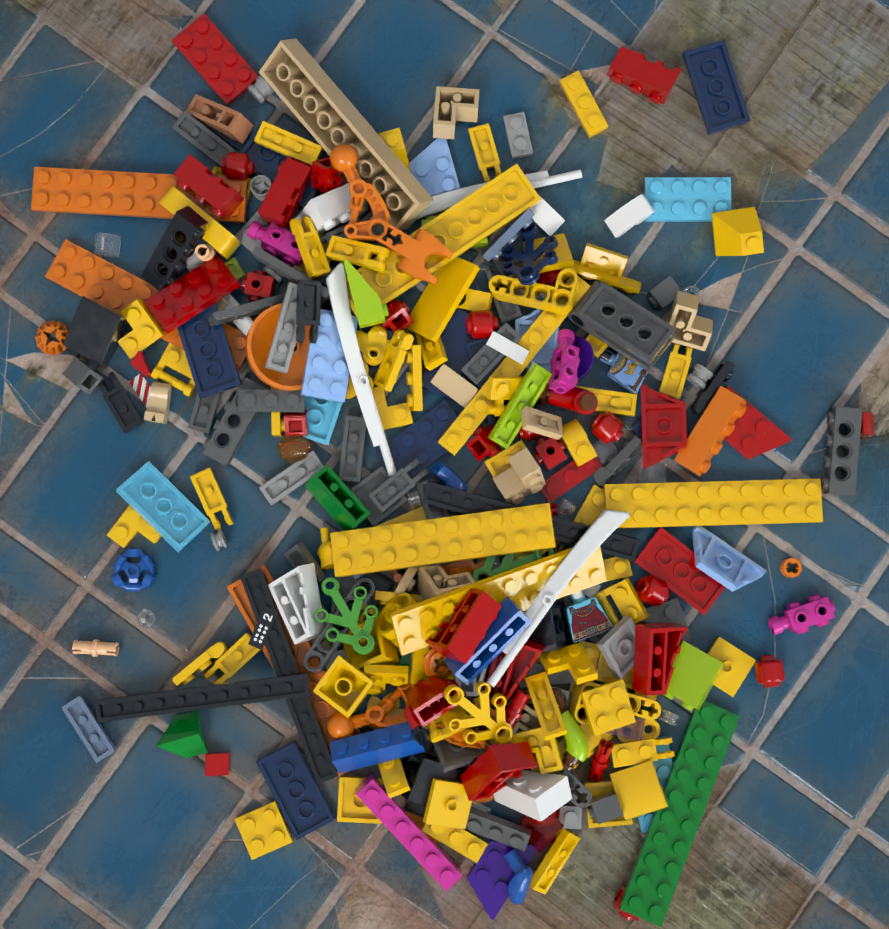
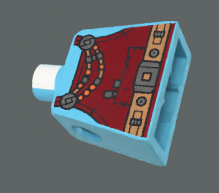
M583 590L570 594L574 604L566 606L565 609L573 643L613 628L596 597L593 596L586 599Z

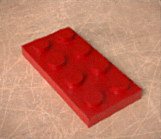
M205 13L172 39L173 44L227 107L245 93L249 85H253L256 82L258 75Z
M216 254L211 260L205 261L144 302L168 334L239 288L240 284L218 254Z
M659 527L635 561H633L650 575L666 581L673 593L702 615L706 614L725 589V586L695 566L694 552L662 527Z

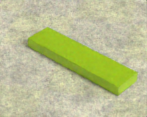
M533 362L488 438L508 450L522 427L521 409L525 406L533 408L553 374Z

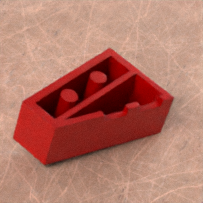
M621 46L608 70L607 76L616 84L622 83L628 86L629 90L633 93H641L647 96L649 101L664 105L682 69L675 67L674 70L663 67L664 63L659 60L656 63H652L645 59V55Z
M190 154L173 174L178 179L176 183L185 191L190 188L195 192L193 197L203 205L205 202L211 205L210 211L219 218L223 215L229 219L244 200L236 189L226 184L223 179L216 176Z
M289 157L286 158L285 162H281L277 172L278 175L272 182L258 210L264 222L273 223L285 229L289 228L290 220L293 219L312 176L311 167Z
M471 588L454 607V615L447 623L442 621L439 625L441 630L433 639L428 637L425 643L442 656L467 664L468 660L473 657L479 642L485 637L492 621L497 618L502 605L484 591Z
M673 622L636 624L632 690L646 696L666 694L675 668L672 665L676 653H680L681 647H679L683 633L686 634L688 627Z
M530 640L526 641L495 687L490 685V704H492L491 699L495 694H502L506 698L507 703L546 648L545 645ZM503 651L492 661L487 681L506 654ZM499 698L496 701V704H500L502 702V698Z
M529 742L503 745L494 743L487 747L488 750L484 754L479 755L477 760L469 765L467 770L460 776L468 800L488 798L507 786L506 781L514 776L515 779L521 777L522 770L537 767L538 765Z

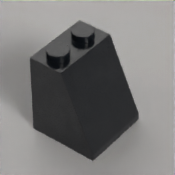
M82 296L63 345L69 348L67 353L77 358L81 355L88 358L86 363L98 369L101 365L106 368L119 346L118 341L124 337L130 324L122 316Z
M564 601L553 603L528 639L545 645L546 648L543 652L558 650L572 644Z
M425 752L403 757L402 765L410 791L401 795L408 801L426 806L433 778L462 782L460 776L466 770L459 767L444 773L438 757Z

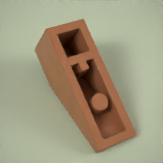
M197 94L186 110L187 113L198 121L240 143H244L254 126L240 112Z

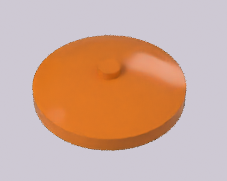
M282 303L264 310L251 324L245 345L247 360L253 372L265 384L283 391L301 390L311 326L305 325L303 342L296 341L286 374L265 368Z

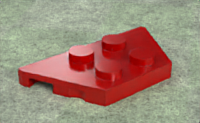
M641 385L643 468H648L687 448L686 403L670 398L662 392L654 391L646 385Z
M729 385L725 387V388L728 389L729 391H731V392L735 393L736 395L740 396V395H739L735 390H733ZM746 401L747 404L745 406L747 408L741 418L738 417L733 424L735 425L733 432L730 436L724 438L730 446L747 460L792 440L748 401Z

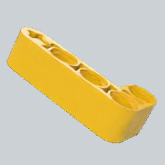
M171 186L158 202L172 215H175L176 211L189 206L203 217L208 224L204 229L206 233L202 239L227 260L240 246L241 242L174 186Z
M565 268L559 272L555 287L539 283L522 285L516 278L496 275L490 279L489 289L492 296L499 301L558 314H567L574 307L579 289V280L577 273L573 269ZM566 278L574 279L571 284L563 283ZM519 289L526 290L522 296L515 295ZM539 294H547V297L542 301L536 299ZM562 298L568 299L565 305L557 304Z
M589 681L576 684L569 707V712L576 722L581 724L589 723L586 712L580 719L577 715L578 710L582 707L584 708L580 692L584 691L586 686L594 688L600 686V684ZM627 693L631 699L634 716L648 720H655L660 716L661 707L658 702ZM641 705L651 707L650 712L640 709Z

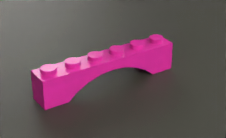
M372 773L355 788L356 795L445 891L462 877L460 867L415 824L393 797L389 798L384 785Z

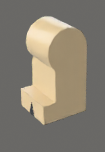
M152 383L144 420L167 424L172 393L171 384Z

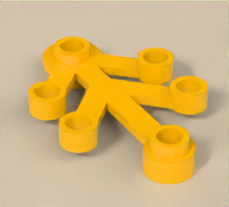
M479 681L475 686L476 692L479 694L480 709L464 697V692L459 686L449 685L445 689L444 698L451 705L459 704L474 716L458 719L456 716L449 717L446 725L452 732H457L462 728L485 725L489 730L475 732L472 729L465 730L463 733L464 741L470 745L475 744L477 741L493 739L494 742L500 744L510 741L513 731L512 727L505 720L507 700L502 694H495L492 697L491 702L496 707L495 722L490 718L489 693L491 687L486 681ZM486 685V689L481 692L480 688ZM452 690H455V694L453 696H449L450 692ZM499 698H502V702L500 704H496V701ZM457 721V725L451 727L452 722ZM504 729L503 733L498 735V732ZM473 734V738L467 740L468 735Z

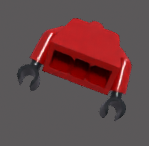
M433 675L426 680H419L415 687L409 690V700L407 701L404 714L411 729L415 730L414 739L420 746H422L420 743L422 736H425L428 742H430V736L425 730L421 729V726L425 727L457 706L451 705L444 698V691L449 685L459 686L455 680L439 679ZM452 690L449 696H453L455 694V690ZM466 698L476 706V703L472 698ZM463 708L464 713L470 716V713Z

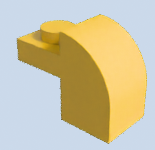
M576 419L562 426L563 436L560 440L565 448L568 449L578 467L598 456L588 440L586 432Z

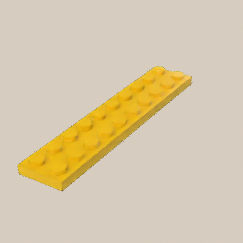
M515 164L419 228L436 237L447 249L453 252L451 259L436 254L429 256L425 262V269L429 273H434L541 201V198L518 164ZM416 230L415 232H413V233L410 234L409 236L412 237V238H414V236H415V234L417 233L418 230ZM400 241V242L396 243V244L393 245V246H396L397 244H400V245H401L402 242ZM391 250L389 257L384 262L386 265L384 272H378L366 267L357 269L358 273L380 297L381 304L389 303L422 281L398 269L396 266L402 257ZM346 277L350 308L357 317L348 278Z
M821 479L604 485L605 509L625 511L631 514L618 528L823 522Z
M550 503L330 533L336 578L556 548Z
M600 546L582 565L557 599L607 581ZM572 548L389 613L399 652L403 656L429 646L425 643L427 638H434L441 630L439 627L441 622H448L455 613L453 611L454 607L471 588L484 591L499 604L508 596L523 611L528 610Z

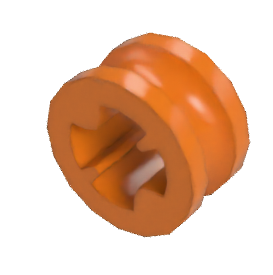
M786 558L780 564V571L785 577H797L802 571V565L795 558ZM788 563L795 564L796 568H793L795 569L794 573L787 572L786 568L789 567L786 565Z

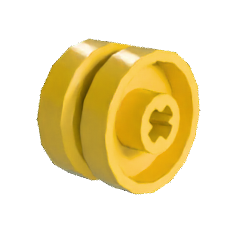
M406 592L393 597L380 612L376 624L377 632L391 640L398 647L389 613L416 604L418 601Z

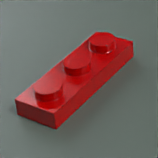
M597 457L579 467L573 460L546 479V485L540 491L548 503H551L603 467Z

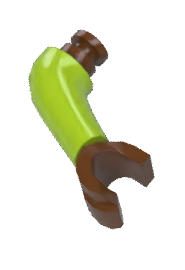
M552 688L554 696L558 699V708L567 730V734L564 735L566 740L564 748L566 752L563 754L565 758L562 759V762L566 769L572 771L574 764L577 765L579 761L584 762L586 760L589 747L587 739L569 710H565V695L561 690Z

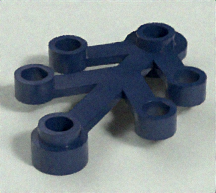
M532 222L526 229L523 227L520 229V233L525 239V254L515 250L513 246L506 247L502 252L507 260L502 265L505 275L510 276L514 274L518 276V280L522 285L534 284L540 277L539 272L547 264L552 265L558 261V256L553 250L558 246V241L553 235L547 236L543 243L534 250V240L538 236V228L535 222ZM544 253L543 258L534 265V262ZM511 260H517L523 263L524 266L522 268L518 267Z

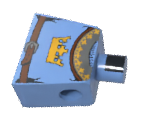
M605 349L600 361L610 365L606 375L629 393L637 394L648 371L622 354H615Z

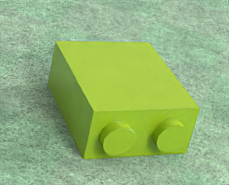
M683 641L680 646V653H676L672 665L675 668L667 692L663 695L671 700L674 697L682 701L680 705L690 711L693 708L700 710L725 664Z

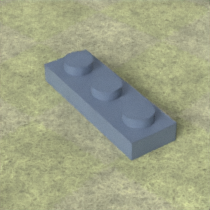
M528 208L524 213L516 217L482 251V256L488 262L492 258L494 260L497 259L503 252L501 248L506 243L511 244L518 237L517 232L522 227L526 229L533 222L534 212Z
M82 695L61 707L96 763L117 750L100 722L97 723L96 716Z

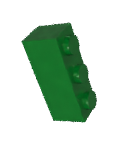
M328 465L313 475L305 485L308 491L344 531L355 530L371 514Z

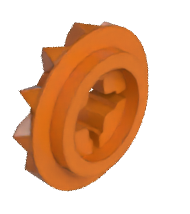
M52 320L44 322L43 325L37 328L38 331L35 339L37 346L42 352L49 355H57L67 349L63 343L69 330L63 323ZM54 332H56L55 337L60 342L58 343L57 341H51L49 343V338L47 337L46 333L53 334Z
M429 648V652L424 655V662L422 663L424 672L429 677L435 675L439 679H445L452 674V671L444 661L446 657L433 648ZM441 658L445 665H437L433 660Z

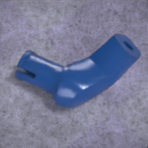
M437 462L432 467L431 472L443 484L468 491V486L463 479L442 462Z
M516 849L506 854L504 858L515 873L508 886L509 900L513 904L519 905L526 897L533 872L531 867L525 866Z

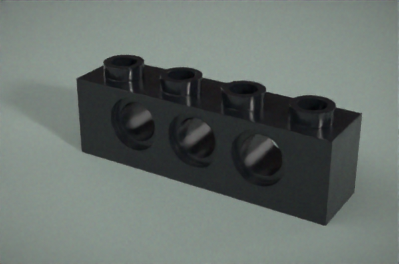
M189 206L176 211L141 277L158 291L178 280V275L187 267V259L195 252L196 243L204 237L206 233L204 229L208 222Z

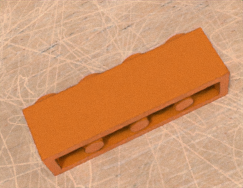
M720 386L687 438V448L679 451L674 461L699 477L702 473L705 474L711 466L710 460L714 454L717 455L723 447L722 441L733 432L735 427L733 424L738 417L741 418L747 408L745 406L747 404L746 401Z

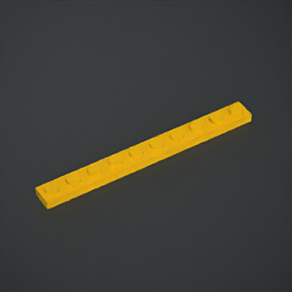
M579 276V289L574 306L590 288V285ZM569 278L565 284H571L574 279ZM562 298L557 304L565 305L568 299ZM544 310L517 343L519 346L530 351L523 364L506 356L491 376H519L569 313L558 314ZM489 379L437 442L454 456L488 415L486 407L493 406L494 400L487 398Z

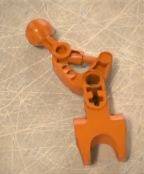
M348 144L337 145L330 153V162L334 169L344 173L350 185L349 191L351 194L349 224L344 228L346 237L351 240L378 242L402 257L396 266L398 269L415 279H420L435 286L438 279L425 269L426 259L435 254L451 259L453 252L447 249L436 237L422 229H418L414 238L390 225V214L381 195L373 185L361 180L355 167L358 160L356 150ZM364 199H366L373 211V217L368 221L357 223L359 212H362ZM382 225L384 232L381 235H374L372 233L374 226ZM389 230L391 231V237L395 239L401 237V245L393 246V240L387 237Z
M408 679V684L397 686V689L388 698L384 697L378 705L370 706L366 713L350 716L349 718L341 712L332 714L327 723L329 734L339 740L350 737L354 729L366 726L372 729H381L408 722L404 712L393 716L387 715L395 707L394 703L400 696L405 705L409 700L408 692L415 685L411 684ZM490 708V718L496 722V711ZM442 723L437 725V727L444 728ZM465 730L445 738L446 741L461 747L485 749L487 746V740L477 741L472 745L467 744L463 739ZM469 734L467 740L472 739L473 734Z

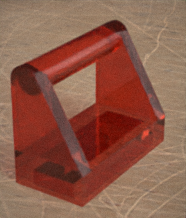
M525 814L518 824L532 830L528 842L539 854L555 840L564 827L556 818L548 816L540 822Z

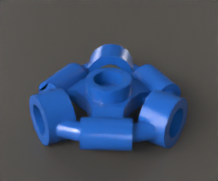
M127 549L124 554H119L112 566L114 571L111 578L117 588L121 587L126 589V591H141L143 588H150L157 576L154 573L155 565L149 554H144L141 549ZM127 557H141V560L138 563H129ZM144 570L149 571L141 583L139 581L140 574ZM119 571H125L129 579L127 583Z

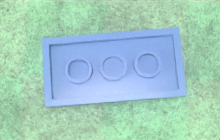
M320 309L318 339L316 344L309 342L300 395L344 403L350 372L333 311ZM352 315L356 333L358 318Z

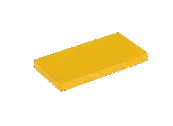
M456 257L435 271L434 277L438 281L435 286L428 283L409 315L413 323L405 329L436 343L480 268L476 264Z

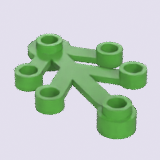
M552 548L546 549L548 551V556L554 554ZM536 550L535 553L512 561L515 553L507 554L504 556L500 567L492 569L496 556L487 557L483 567L477 568L473 572L472 578L475 582H478L480 574H485L489 578L542 559L543 557L540 555L541 550Z
M333 577L324 579L321 585L325 595L332 597L343 617L330 614L325 609H318L315 612V619L319 623L327 622L350 628L354 635L342 634L336 628H329L326 631V638L330 642L338 641L353 645L354 650L359 654L370 653L375 645L371 631L374 620L378 616L377 607L369 605L365 608L366 620L362 631L357 624L363 601L367 597V590L363 586H358L354 589L355 599L350 612L339 593L340 585L338 581ZM332 582L334 583V588L327 589L326 585ZM363 590L365 592L364 596L358 597L356 595L357 591ZM375 609V615L369 616L367 614L368 610ZM321 612L326 614L323 620L318 619V614ZM332 631L337 633L334 639L329 638V633ZM362 639H366L368 642L364 647L359 645Z

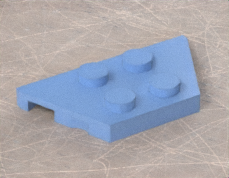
M437 138L409 163L411 173L430 196L460 189L446 139Z
M537 309L515 320V331L523 337L544 310ZM559 327L527 365L525 370L528 371L534 362L551 373L550 360L553 357V351L558 348L557 334Z
M702 526L693 527L695 566L732 592L761 578L767 572V570Z

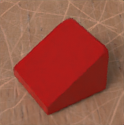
M138 351L130 365L146 377L152 378V371L145 354L142 351Z
M305 409V413L284 414L286 436L308 435L307 409Z
M862 412L860 436L874 435V416L872 413Z
M206 753L205 776L229 775L230 753Z

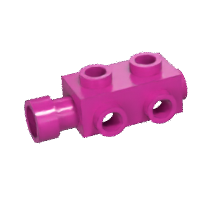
M252 222L247 232L248 237L253 240H260L261 248L265 252L282 258V261L290 267H294V265L301 266L303 259L295 235L289 232L287 228L285 229L271 223L267 230L259 222Z
M568 329L558 331V348L553 351V357L550 360L551 373L553 375L548 381L549 389L560 394H565L574 388L578 382L577 369L580 363V348L572 345L574 344L575 333Z
M816 594L807 597L808 602L800 604L799 601L787 604V609L782 611L784 616H774L768 619V625L772 634H780L787 628H789L790 632L796 631V634H801L809 631L808 627L815 624L817 627L829 624V620L835 618L833 613L835 612V606L832 600ZM819 607L823 609L824 613L822 615L818 613ZM799 614H802L804 617L802 622L798 621Z

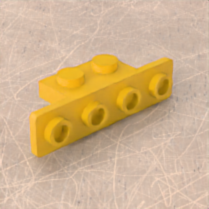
M590 243L586 244L581 262L574 260V266L568 267L587 280L595 279L611 287L622 288L624 292L630 294H639L641 289V282L622 276L628 256Z

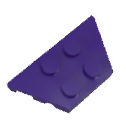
M490 839L479 861L475 863L468 874L467 880L492 920L495 919L508 898V886L515 874L504 856L516 849L521 860L527 866L538 850V845L527 844L526 850L523 852Z

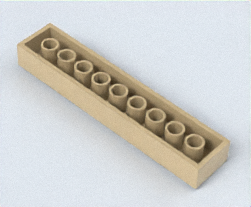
M296 38L281 40L260 69L259 73L329 156L333 148L340 144H348L356 150L358 160L355 167L361 180L373 185L381 195L390 214V225L400 231L410 228L433 201V198Z

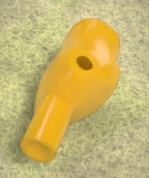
M321 528L322 544L317 550V555L321 561V569H334L329 528Z

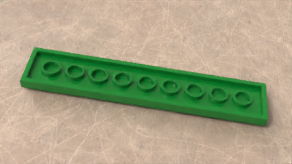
M704 701L700 710L693 709L663 789L668 807L654 812L618 909L662 927L739 720V715Z

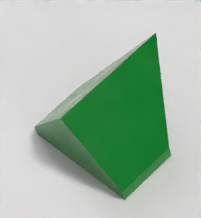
M194 710L176 715L156 746L185 758L209 752L198 711Z

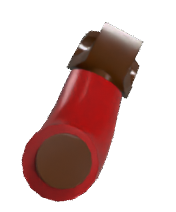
M547 383L535 403L545 406L548 399L549 405L588 415L596 410L598 400L594 393L584 388L574 387L565 394H560L549 389Z

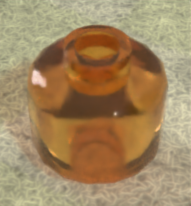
M303 435L283 436L281 442L278 443L280 459L285 460L288 464L305 460L308 452H311L309 439H305Z

